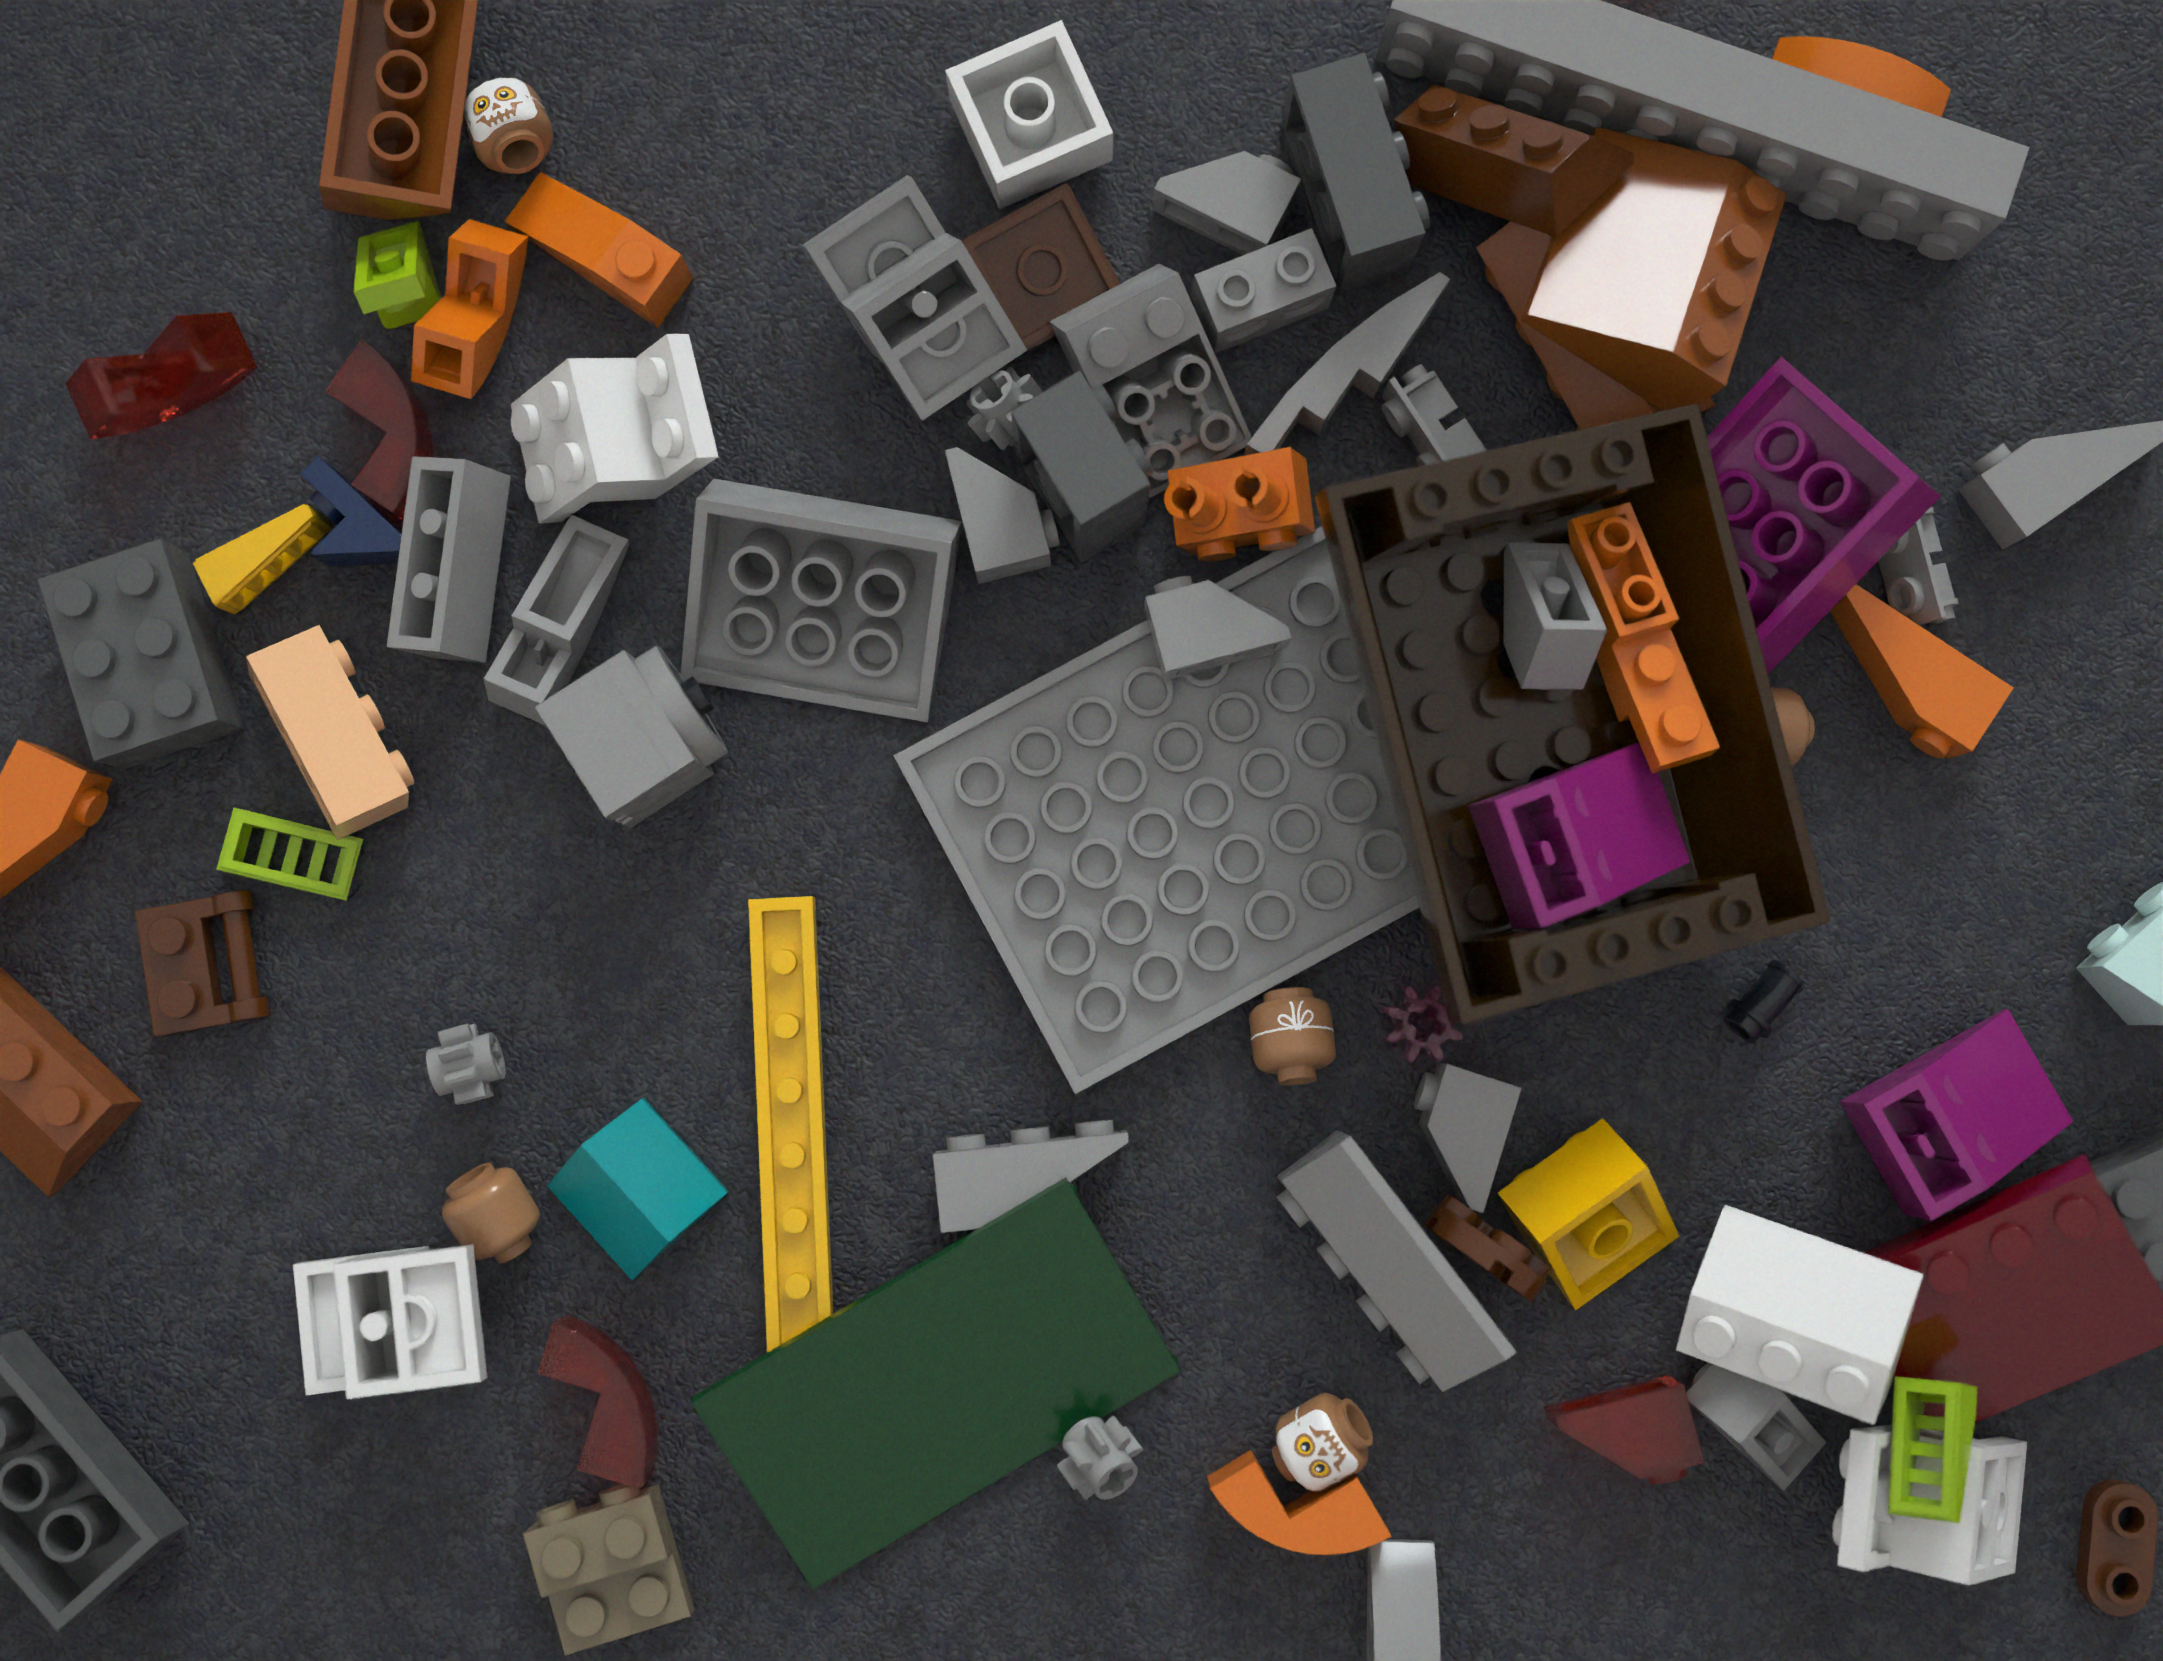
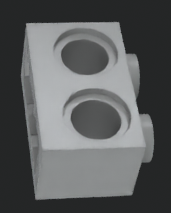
M1311 228L1195 274L1191 300L1211 347L1216 354L1329 309L1336 284L1314 231Z

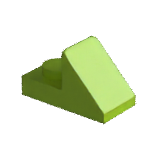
M419 221L358 238L353 292L363 314L377 311L383 326L388 329L419 321L441 299Z

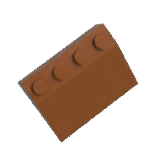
M1596 127L1589 135L1633 152L1634 164L1558 237H1551L1521 321L1662 411L1697 403L1699 406L1727 384L1787 194L1737 160Z

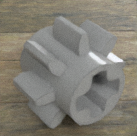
M1008 367L1006 371L997 370L973 386L970 399L967 400L966 405L975 415L968 421V425L983 443L992 439L1001 450H1004L1007 445L1015 446L1011 411L1043 391L1030 374L1020 378L1012 367Z
M467 1023L438 1031L442 1046L428 1049L426 1052L427 1070L436 1093L439 1096L453 1093L456 1105L467 1104L494 1096L490 1082L504 1079L506 1074L502 1049L495 1034L490 1032L479 1035L475 1023L471 1025Z
M1096 1416L1085 1418L1076 1423L1066 1433L1062 1447L1068 1458L1062 1460L1057 1465V1468L1073 1490L1078 1489L1084 1499L1090 1498L1094 1493L1100 1499H1111L1120 1495L1131 1486L1138 1473V1468L1131 1458L1138 1455L1142 1451V1447L1126 1426L1123 1427L1115 1416L1109 1418L1106 1423Z

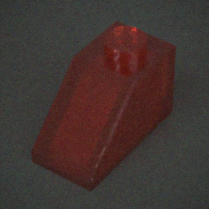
M1668 1375L1544 1406L1547 1420L1560 1431L1640 1479L1648 1478V1482L1651 1484H1663L1680 1480L1687 1476L1686 1467L1704 1463L1684 1385Z

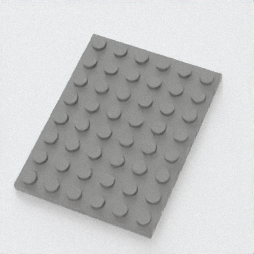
M1322 526L1316 529L1314 534H1308L1297 539L1296 546L1276 550L1215 583L1287 624L1292 639L1286 649L1164 681L1148 621L1146 620L893 755L1075 1094L1419 908Z

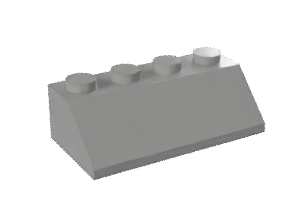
M1335 1130L1276 1176L1285 1188L1276 1198L1299 1228L1308 1221L1316 1228L1325 1240L1316 1250L1339 1280L1348 1273L1355 1279L1365 1293L1356 1302L1376 1329L1381 1332L1390 1325L1405 1345L1396 1352V1355L1419 1385L1430 1378L1444 1392L1506 1361L1516 1353L1512 1345L1350 1135Z

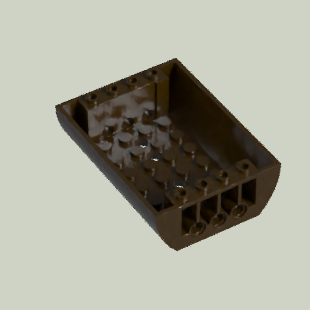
M1698 403L1325 487L1315 497L1449 1022L1463 1025L1831 922ZM1630 502L1679 617V620L1670 629L1720 746L1711 756L1658 772L1690 862L1602 905L1543 928L1513 929L1468 805L1529 783L1531 774L1537 768L1544 769L1551 775L1639 741L1630 719L1619 722L1597 659L1594 661L1584 689H1521L1518 679L1506 677L1497 665V654L1504 644V614L1502 616L1489 614L1481 603V592L1486 583L1497 584L1504 590V551L1507 542L1563 543L1570 546L1567 527L1570 519Z

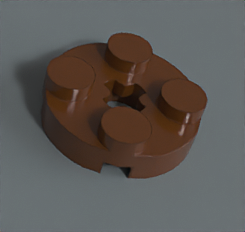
M1449 1194L1445 1196L1441 1204L1437 1203L1423 1223V1226L1446 1243L1452 1244L1468 1259L1532 1303L1547 1282L1545 1277L1552 1269L1531 1254L1532 1252L1511 1236L1500 1229H1494L1480 1219L1479 1215Z

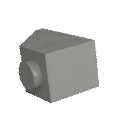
M1243 151L1159 178L1154 188L1152 210L1241 255H1245L1275 242L1296 201L1301 178L1293 175L1292 169L1276 157L1260 155L1258 158Z
M955 447L945 450L978 584L1051 566L1049 548L1060 545L1051 508L1039 511L1033 491L960 448Z
M1507 542L1504 551V647L1521 689H1584L1607 628L1569 544Z
M1191 576L1172 578L1154 586L1156 594L1145 597L1144 610L1164 681L1286 649L1292 639L1287 624L1209 580L1193 584Z
M1437 1063L1434 1074L1425 1072L1418 1086L1414 1101V1109L1422 1111L1418 1124L1458 1201L1471 1210L1483 1213L1522 1088L1449 1064Z
M1706 1363L1697 1372L1692 1387L1683 1396L1712 1427L1783 1491L1826 1444L1825 1440L1778 1388L1712 1363Z

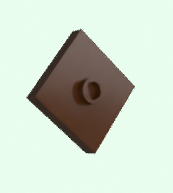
M1068 182L962 240L1027 348V351L1055 336L1049 321L1120 284Z

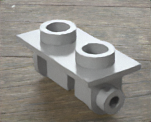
M1422 364L1414 367L1402 376L1401 379L1406 385L1403 389L1395 377L1388 381L1382 394L1386 401L1382 405L1383 414L1398 436L1403 437L1408 434L1420 453L1416 457L1418 466L1488 451L1466 418L1447 430L1439 422L1455 412L1458 406L1435 371L1428 373Z
M1930 507L1878 561L1890 607L1919 626L1928 623L1933 625L1955 619L1953 607L1959 605L1958 598H1955L1946 563L1932 565L1930 555L1942 551L1933 518V507Z

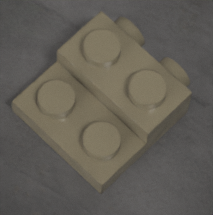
M636 1480L622 1483L600 1492V1503L580 1509L576 1508L574 1500L552 1505L536 1513L538 1522L534 1523L523 1533L541 1598L549 1597L565 1656L690 1617L694 1612V1605L659 1484L639 1490Z

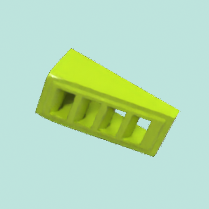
M233 808L216 870L347 901L363 839L345 836L337 840L332 831ZM253 828L265 830L256 865L243 863ZM278 833L290 836L281 871L269 869ZM303 839L316 842L306 877L294 875ZM329 845L341 848L332 884L319 881Z
M1895 1377L1888 1514L1960 1523L1976 1417V1386L1956 1382ZM1925 1402L1945 1404V1418L1923 1415ZM1921 1429L1944 1431V1445L1919 1442ZM1925 1456L1943 1459L1942 1472L1915 1469L1916 1457ZM1912 1483L1942 1486L1941 1500L1911 1496Z

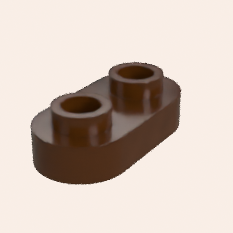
M2108 1479L2097 1483L2089 1490L2084 1499L2076 1579L2081 1594L2090 1604L2113 1616H2129L2141 1610L2151 1596L2158 1511L2153 1499L2146 1491L2119 1479ZM2130 1506L2133 1511V1519L2129 1525L2121 1528L2118 1521L2119 1514L2124 1508ZM2125 1573L2127 1576L2126 1587L2123 1591L2114 1593L2112 1588L2114 1578L2118 1574Z

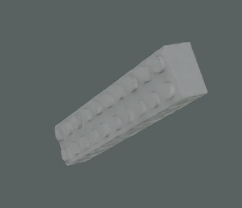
M1393 0L1375 60L1386 63V66L1392 72L1407 78L1424 76L1444 83L1446 88L1475 98L1482 96L1504 104L1505 108L1533 117L1540 116L1560 123L1563 127L1588 135L1596 127H1601L1737 160L1787 194L1785 201L1799 205L1800 211L1805 215L1822 220L1836 218L1857 225L1858 230L1868 237L1879 240L1894 238L1918 246L1917 249L1921 254L1936 260L1956 259L1959 261L2006 219L2030 148L1601 0Z

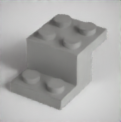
M908 175L802 245L868 350L884 363L913 411L922 421L1027 351V348L963 242L944 231L915 181Z

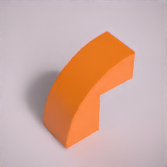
M1810 36L1779 37L1772 57L1773 60L1940 117L1943 115L1951 89L1934 75L1901 57L1870 46L1839 39Z
M468 219L449 237L445 295L414 324L411 382L468 399H472L495 363L514 313L525 266L528 236Z
M1249 1450L1207 1476L1211 1491L1236 1521L1259 1538L1291 1551L1317 1555L1344 1554L1376 1545L1391 1537L1390 1532L1355 1474L1323 1492L1318 1493L1310 1490L1285 1506L1252 1450Z

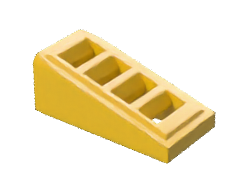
M303 504L195 559L196 561L193 562V565L213 604L235 615L259 596L332 529V526L325 515L311 506Z

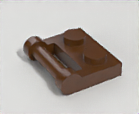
M251 890L226 892L213 895L212 897L135 911L154 1037H164L271 1016L268 997H261L248 915V912L254 910ZM222 917L234 1002L223 1004L210 923V919Z

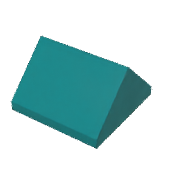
M641 1098L584 1142L547 1185L632 1281L729 1193L725 1186L645 1098Z

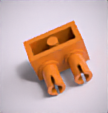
M1291 447L1168 470L1169 485L1164 494V503L1168 512L1173 516L1176 546L1194 555H1198L1199 561L1211 562L1230 559L1236 556L1235 548L1259 544V549L1263 551L1287 549L1297 545V536L1315 533L1307 461L1305 457Z

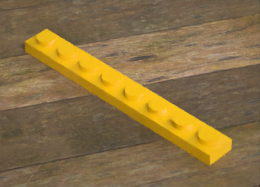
M815 897L748 899L767 1353L833 1314Z

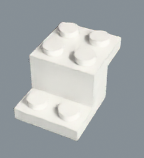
M666 334L636 358H567L511 403V428L515 439L520 442L527 471L525 487L528 497L534 502L539 523L562 522L590 502L656 499L719 457L689 334Z
M473 1245L429 1250V1246L293 1264L306 1395L346 1390V1399L476 1383L487 1378Z
M1892 1425L1851 1429L1850 1438L1844 1443L1840 1455V1473L1846 1479L1844 1502L1838 1509L1833 1524V1539L1835 1544L1839 1546L1837 1565L1863 1572L1893 1566L1965 1585H1972L2015 1573L2027 1451L2026 1441L2002 1436L1986 1439L1972 1438L1960 1523L1888 1514ZM1921 1429L1919 1442L1944 1445V1432ZM1925 1456L1916 1457L1915 1469L1942 1472L1943 1459ZM1912 1483L1911 1496L1941 1500L1942 1486Z

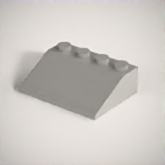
M713 479L696 498L681 676L685 681L693 676L698 683L928 722L953 589L962 521Z

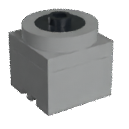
M658 645L637 658L623 650L535 706L604 817L612 821L615 820L617 823H622V825L629 828L714 775L715 772L710 765L728 754L721 736L707 715L709 711L714 709L708 696L693 676L686 681L683 679Z

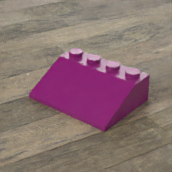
M1783 357L1776 361L1707 437L1767 674L1782 661L1941 497L1938 492Z

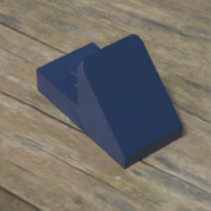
M317 456L300 474L316 489L309 499L338 525L313 549L311 555L326 565L335 567L398 564L402 531L337 469Z

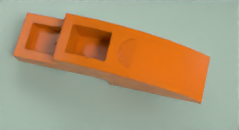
M1628 502L1570 519L1567 523L1570 548L1607 628L1596 659L1619 722L1630 719L1652 774L1711 756L1720 746L1670 629L1679 620V617L1631 503Z

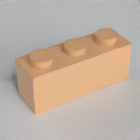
M320 625L246 656L249 676L337 840L408 808L409 791L407 787L414 784L413 776L399 750L388 753L377 733L385 729L381 715L368 694L358 698L348 677L355 674V669L340 640L329 643Z

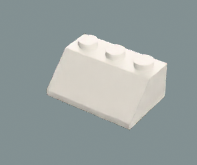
M1725 1205L1692 1288L1676 1350L1875 1425L1891 1386L1924 1274Z

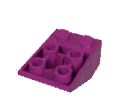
M1639 742L1468 805L1513 929L1543 928L1602 905L1690 862L1659 773L1652 774Z
M2008 1009L2001 1010L1839 1101L1903 1214L1930 1221L1990 1188L2073 1122Z

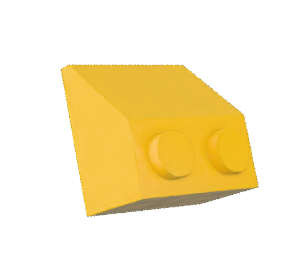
M1603 1118L1585 1131L1570 1137L1564 1146L1533 1168L1519 1173L1512 1183L1497 1192L1514 1225L1537 1258L1552 1268L1549 1275L1575 1310L1582 1307L1680 1237L1648 1166Z

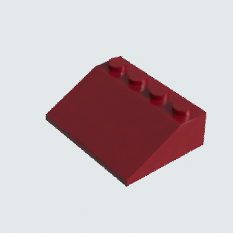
M2085 1154L1863 1252L1864 1254L1924 1274L1894 1376L1956 1382L1976 1386L1975 1423L2163 1345V1291ZM1925 1402L1923 1415L1945 1418V1404Z

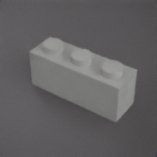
M412 456L386 647L437 659L486 663L511 476L466 459Z

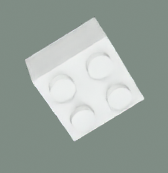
M1062 20L945 70L949 100L999 210L1113 160V131Z

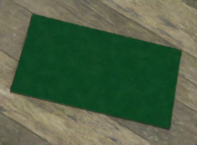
M1066 1177L691 1397V1404L695 1414L700 1416L802 1572L803 1579L809 1583L812 1589L817 1588L1063 1442L1066 1433L1079 1421L1093 1416L1103 1418L1181 1372L1177 1365V1357L1168 1350L1076 1195V1187L1070 1184Z

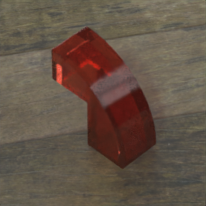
M232 312L176 315L144 354L86 358L65 385L91 440L138 431L191 412L231 390L248 377L257 366Z
M361 339L325 391L343 407L386 435L351 485L404 521L412 456L433 457L431 431L422 404L412 387L386 359Z
M566 1315L552 1324L537 1374L600 1392L577 1470L640 1489L652 1477L657 1451V1423L649 1390L634 1362L614 1340L583 1320Z

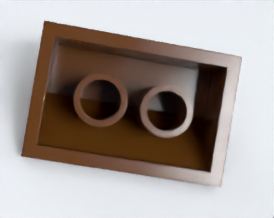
M1435 84L1394 119L1395 132H1401L1409 153L1410 167L1408 170H1405L1409 185L1553 237H1558L1634 164V154L1631 151L1556 123L1523 114Z

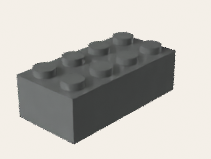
M24 1329L0 1335V1565L58 1632L92 1612L181 1532L189 1522Z

